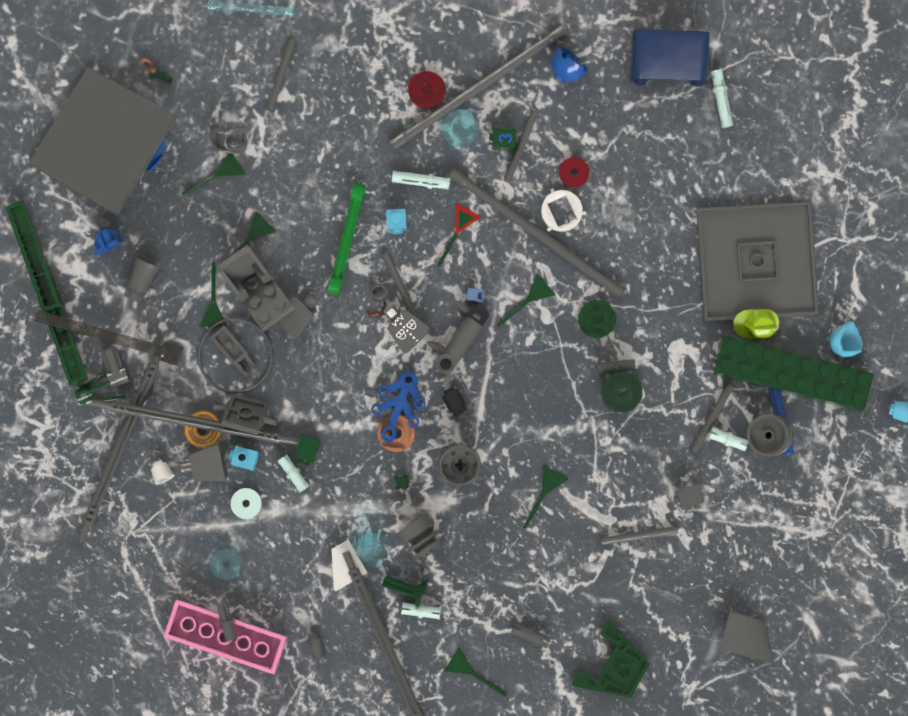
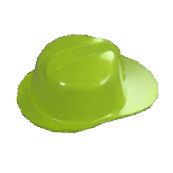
M748 309L737 314L734 318L733 326L736 333L743 338L766 339L776 333L780 322L779 317L772 310Z

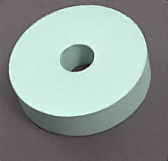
M240 489L232 496L231 509L239 518L251 519L258 515L262 508L260 495L252 489ZM245 500L250 502L248 507L243 506Z

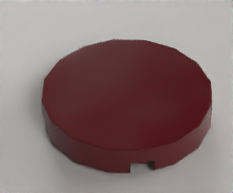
M424 71L414 75L410 80L408 93L412 103L417 107L433 109L444 100L446 89L443 79L437 73Z

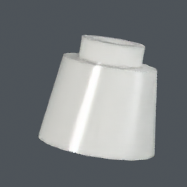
M159 460L152 464L151 472L155 485L167 482L175 476L166 462Z

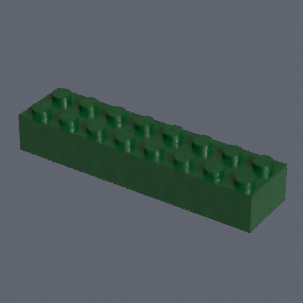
M723 335L721 338L713 370L714 375L776 389L781 392L859 412L865 411L874 373L726 335Z

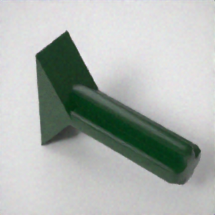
M386 576L383 579L382 586L412 597L415 609L417 610L428 587V580L415 587Z

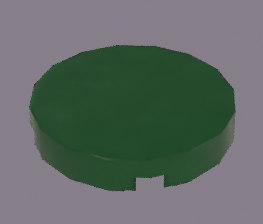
M593 300L581 308L578 315V324L585 335L592 338H602L614 329L616 314L608 303L602 300Z

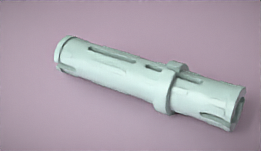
M714 70L710 72L714 87L712 90L717 101L721 128L733 126L727 97L728 87L725 86L723 70Z
M393 170L392 183L426 186L428 189L433 187L449 190V177Z

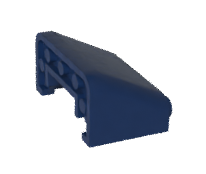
M634 30L631 36L630 82H634L635 85H645L650 80L688 81L693 87H702L703 84L707 83L710 33L681 30Z

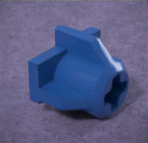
M109 227L99 230L94 241L96 247L94 254H103L123 243L124 241L119 232Z

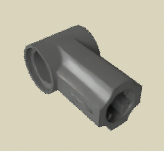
M114 347L102 351L101 354L107 369L106 375L108 381H110L111 388L130 382L118 348Z

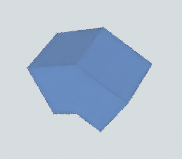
M468 288L466 301L483 303L485 291Z

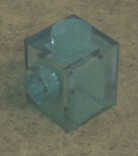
M356 533V556H362V560H373V556L379 557V553L382 552L380 533Z

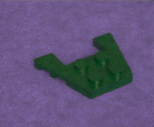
M607 619L600 635L616 643L615 649L598 679L579 670L571 685L573 687L631 698L650 663L612 621Z

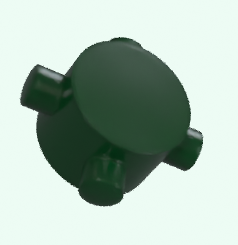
M407 475L394 478L397 485L396 489L409 487Z

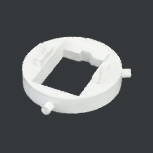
M551 189V194L545 198L541 209L543 221L548 226L547 231L550 232L551 229L558 232L569 231L578 225L582 215H586V211H582V204L575 194L565 190L554 191V189ZM566 196L576 219L558 227L548 204Z

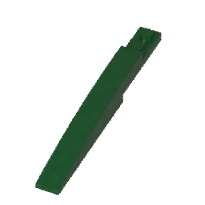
M22 200L6 206L5 208L68 383L71 386L88 379L80 357L73 331L25 202Z

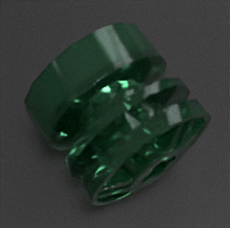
M617 372L611 375L605 381L601 390V399L604 405L616 414H626L633 411L643 397V387L640 380L628 372ZM618 388H625L627 396L623 395L620 397Z

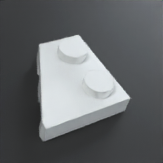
M349 539L332 549L335 592L352 582L342 553L349 550L355 566L359 568L362 576L368 573Z

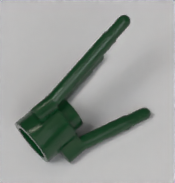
M106 372L75 390L80 404L86 403L87 406L90 405L92 398L95 397L94 391L110 385V381L91 388V385L106 376ZM125 396L98 398V400L117 401L125 399Z

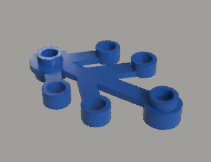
M411 371L403 372L399 377V381L388 386L382 385L378 389V394L382 398H386L389 396V393L401 389L399 396L381 404L375 403L371 407L372 413L376 416L394 407L388 426L384 427L381 431V438L387 443L393 442L396 439L395 427L402 409L408 419V426L414 429L419 425V419L414 416L406 399L408 392H410L415 401V409L418 411L425 409L426 402L420 397L416 389L418 384L417 375ZM407 377H410L412 379V382L406 383L405 379ZM381 389H386L388 391L387 394H381ZM419 401L424 404L421 408L416 406V403ZM379 406L381 408L380 412H375L373 410L374 407ZM415 419L417 424L411 425L410 420ZM388 430L392 432L390 437L385 435V432Z

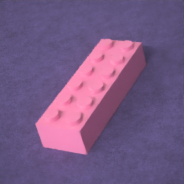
M182 600L175 601L163 636L271 674H275L288 636L232 618L238 639L225 642L222 625H219L221 621L217 612Z

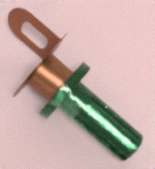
M146 58L141 60V65L153 74L152 78L157 76L168 84L171 83L173 78L160 71V66L158 68L154 67L153 62ZM145 61L150 63L149 67L144 65Z

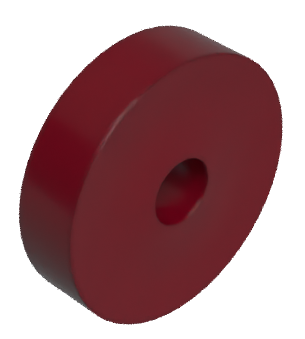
M568 158L562 162L559 168V178L565 186L579 188L589 178V167L581 158ZM571 170H576L578 174L572 176L570 172Z

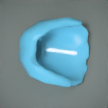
M848 321L834 329L829 337L832 351L841 357H852L862 352V339L852 321Z

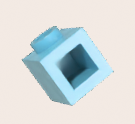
M406 209L386 210L387 231L391 232V234H402L403 231H407Z
M235 446V450L231 449L229 460L233 466L255 471L259 452Z

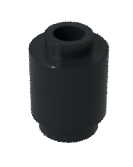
M451 387L443 392L444 396H442V399L454 417L468 410L465 406L467 403L459 388L454 389V387Z

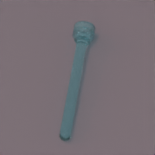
M221 0L208 1V12L216 13V11L221 9L295 17L299 15L298 9L221 2Z

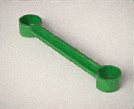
M355 182L353 185L345 225L328 286V293L339 296L342 288L343 276L366 190V185Z

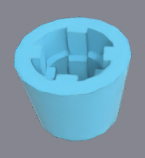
M896 401L895 404L891 403L889 415H893L892 418L907 423L908 402Z

